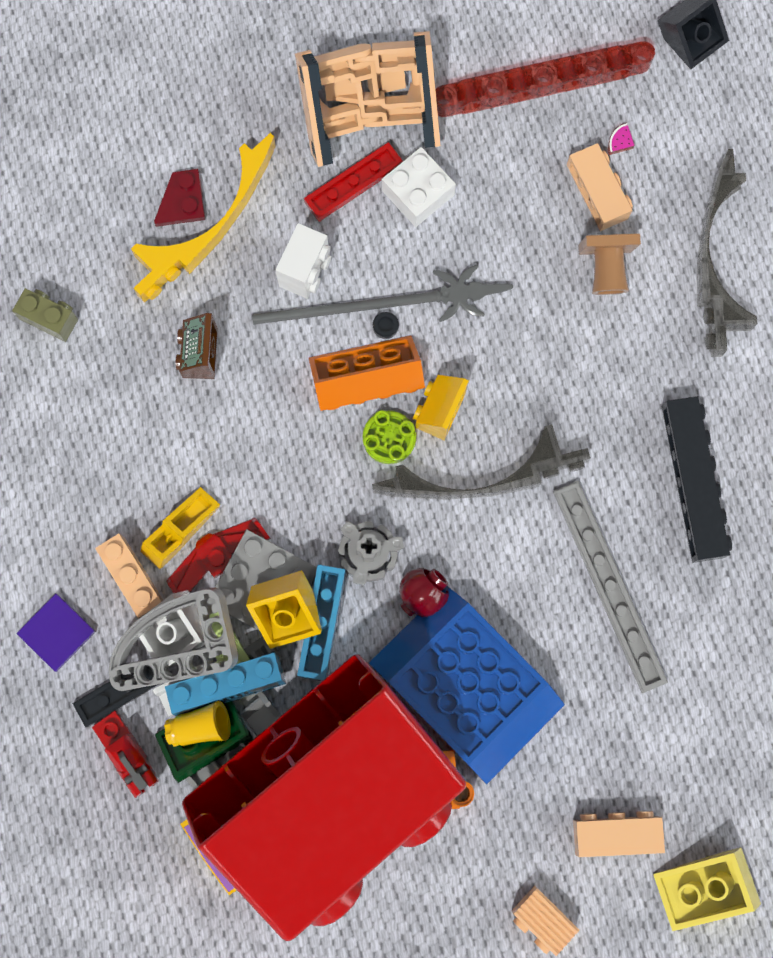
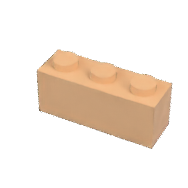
M597 143L571 154L567 167L599 230L603 231L628 220L633 205L629 196L624 195L621 189V181L618 174L612 172L607 153L604 150L602 151Z
M118 533L95 548L139 619L163 601L125 537Z
M637 811L636 817H625V812L608 813V818L597 819V814H580V820H573L575 855L578 857L665 853L662 817L654 816L653 811Z

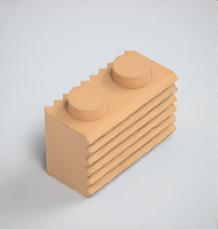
M535 885L512 909V913L516 916L513 922L524 933L530 930L537 937L534 943L545 954L551 951L557 956L579 932V929Z

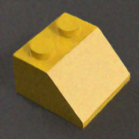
M437 375L434 382L429 381L424 395L427 396L424 406L419 404L413 416V419L417 420L415 428L445 441L466 394L469 380Z
M302 570L251 586L246 606L270 649L321 634L322 630L314 592Z

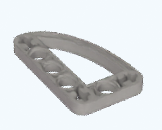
M207 588L186 594L156 607L137 620L123 634L113 650L109 663L111 685L119 691H126L220 673L233 668L238 662V651L224 593L218 588ZM214 598L215 604H207L206 599ZM196 604L205 648L126 663L131 648L147 629L164 617L182 608ZM219 613V616L209 617V614ZM214 622L220 623L223 627L221 637H217L212 633L211 627ZM221 654L228 656L227 661L221 660L213 663V657ZM195 655L200 656L204 661L202 670L196 669L193 665V657ZM170 660L175 661L179 666L177 675L171 674L168 670V662ZM145 665L151 666L154 671L152 680L144 676L143 669ZM134 673V677L131 679H121V674Z

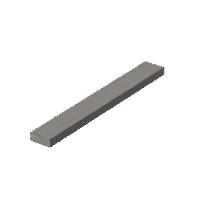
M579 481L554 490L553 494L641 693L668 683Z

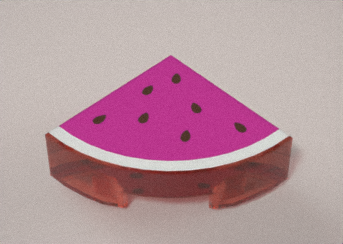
M627 123L618 126L611 134L608 143L609 155L634 148L635 145Z

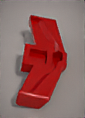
M256 518L215 534L208 533L196 542V547L166 582L173 593L188 590L190 593L208 571L214 578L223 573L246 529L266 540L271 538Z

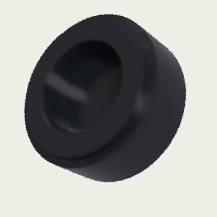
M382 312L376 315L373 320V331L376 336L382 339H390L397 334L399 321L394 314Z

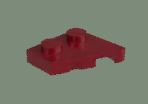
M192 169L172 172L154 220L155 226L205 220L199 170Z

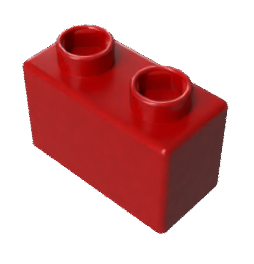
M355 654L183 799L182 807L197 848L283 940L291 941L311 924L313 926H326L344 916L354 906L360 896L363 878L400 846L416 847L434 837L446 824L451 814V801L463 792L466 782L386 682L361 655Z

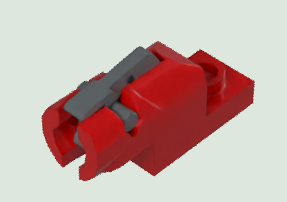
M117 711L112 712L92 727L106 748L104 749L105 753L134 798L145 793L147 785L151 787L159 782L155 771L146 759L147 755Z

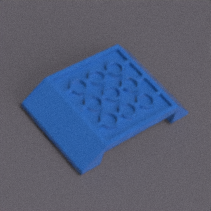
M446 586L442 592L446 593V590L449 592L447 603L438 612L429 617L417 615L369 664L487 785L565 704L548 682L465 599Z

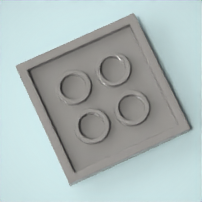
M246 529L214 588H218L224 593L230 616L259 630L246 606L251 586L301 570L311 585L316 575L317 567ZM208 598L207 603L213 605L215 604V599Z

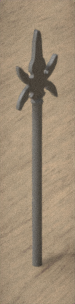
M478 265L466 269L460 275L458 281L446 272L433 270L434 275L438 276L444 283L449 282L451 286L446 288L444 285L441 290L252 314L253 325L429 302L439 303L441 301L445 305L448 302H452L453 306L446 310L445 314L439 319L440 322L451 318L457 312L459 306L472 315L484 317L485 314L474 305L467 304V300L471 299L472 302L478 301L484 296L511 290L513 285H484L480 282H470L469 285H465L464 281L470 279L472 273L477 270Z

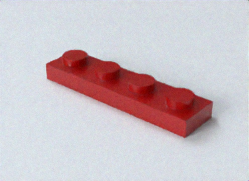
M388 142L306 196L304 203L318 222H320L382 181V178L400 165L403 160Z

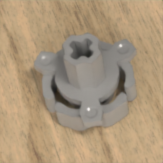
M348 521L340 528L344 536L341 539L338 554L340 557H344L345 547L349 543L348 556L352 564L357 567V570L351 568L345 558L341 561V567L345 569L349 576L353 577V583L364 586L366 581L374 582L384 579L385 570L377 574H370L368 571L377 570L382 567L388 558L389 552L391 561L386 570L392 571L397 560V552L404 548L402 537H393V534L384 525L378 526V532L373 531L374 524L371 521L357 525ZM372 546V548L376 549H372L371 554H366V550L362 548Z

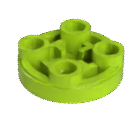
M378 411L368 420L364 427L363 445L368 455L375 461L382 464L399 463L405 460L415 447L416 432L414 424L399 412Z

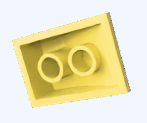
M741 847L653 874L672 931L754 912L761 905Z

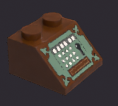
M204 313L183 320L182 329H178L177 342L178 345H181V353L176 355L175 366L182 378L215 379L218 328L212 313Z

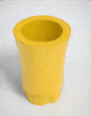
M216 701L188 713L176 715L175 718L167 719L164 724L166 740L169 745L172 744L173 746H186L208 741H226L229 739L231 732L229 714L221 701Z

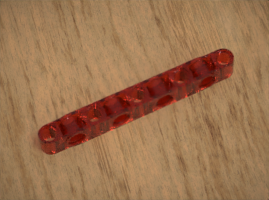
M646 41L623 46H612L441 85L435 89L437 113L440 117L468 114L643 74L650 69L655 56V48ZM637 56L644 57L646 60H641ZM588 67H593L597 71H591ZM539 78H545V79L548 80V81H547V82H541V81L538 80V79H539ZM489 89H496V90H498L499 92H498V93H491V92L488 91V90H489ZM447 100L449 103L441 104L438 101Z

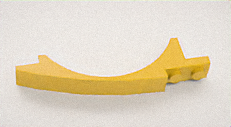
M269 133L252 150L245 143L239 148L242 165L239 190L225 216L209 231L181 244L147 246L136 243L131 248L135 258L150 271L133 288L137 296L144 303L148 299H155L161 293V287L167 281L173 282L181 273L180 269L182 267L191 274L221 242L248 204L270 162L276 147L273 134Z

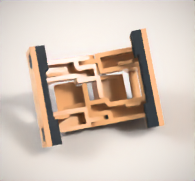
M430 31L414 32V40L372 43V48L370 44H357L318 56H314L311 50L295 53L310 152L318 167L333 164L330 138L360 131L364 127L422 123L425 148L440 146ZM404 71H411L412 82L410 83L407 95L385 96L386 92L406 88ZM367 80L370 92H363L362 81ZM322 85H324L327 101L347 103L329 108L319 98L318 90H321Z

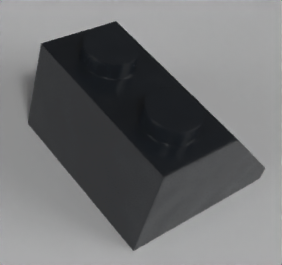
M684 0L657 20L664 40L690 69L730 41L717 0Z

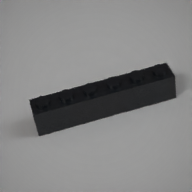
M698 396L668 400L661 407L692 563L726 558L730 556V551H732V540L730 535H726L724 524L727 523L725 509L720 506L721 486L719 482L715 481L716 461L713 455L710 456L708 445L711 444L709 430H705L703 421L706 416L705 407L702 403L700 404Z

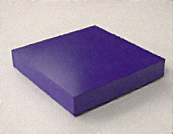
M55 594L16 634L47 665L57 672L96 631L58 594Z

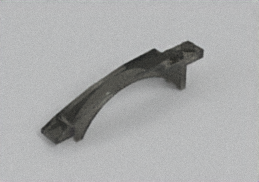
M733 149L727 150L715 175L702 221L697 257V307H707L704 309V323L709 324V334H706L705 345L706 349L711 351V357H722L726 353V331H751L758 324L757 316L740 306L723 288L714 271L710 256L709 237L714 216L723 202L741 189L740 185L746 182V173H735Z
M551 424L544 426L536 449L525 464L515 473L498 483L477 489H451L432 484L411 472L404 465L395 466L396 478L372 484L373 494L402 498L451 500L493 497L537 488L542 483L541 475H543L544 479L558 476L559 470L569 468L570 472L585 468V463L591 457L588 448L562 455L553 425Z

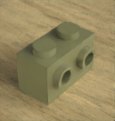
M25 288L12 312L19 320L66 342L78 322V318L72 312L73 308L63 301L59 300L58 303L49 300L50 297L38 289L32 292Z

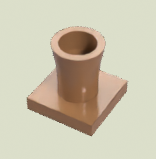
M640 234L589 235L579 243V255L594 254L595 267L592 294L608 295L629 292L624 253H631L641 244Z

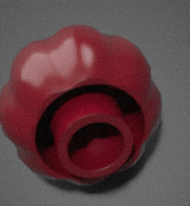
M426 568L408 571L401 579L399 586L400 596L403 601L400 604L401 608L409 616L416 614L421 617H429L435 614L448 601L449 592L447 590L446 593L442 592L448 585V581L434 568L431 571Z

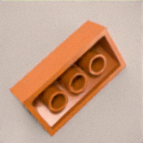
M411 335L309 357L320 411L335 410L350 404H362L365 401L377 398L385 399L404 392L413 393L418 389L425 388L421 359Z

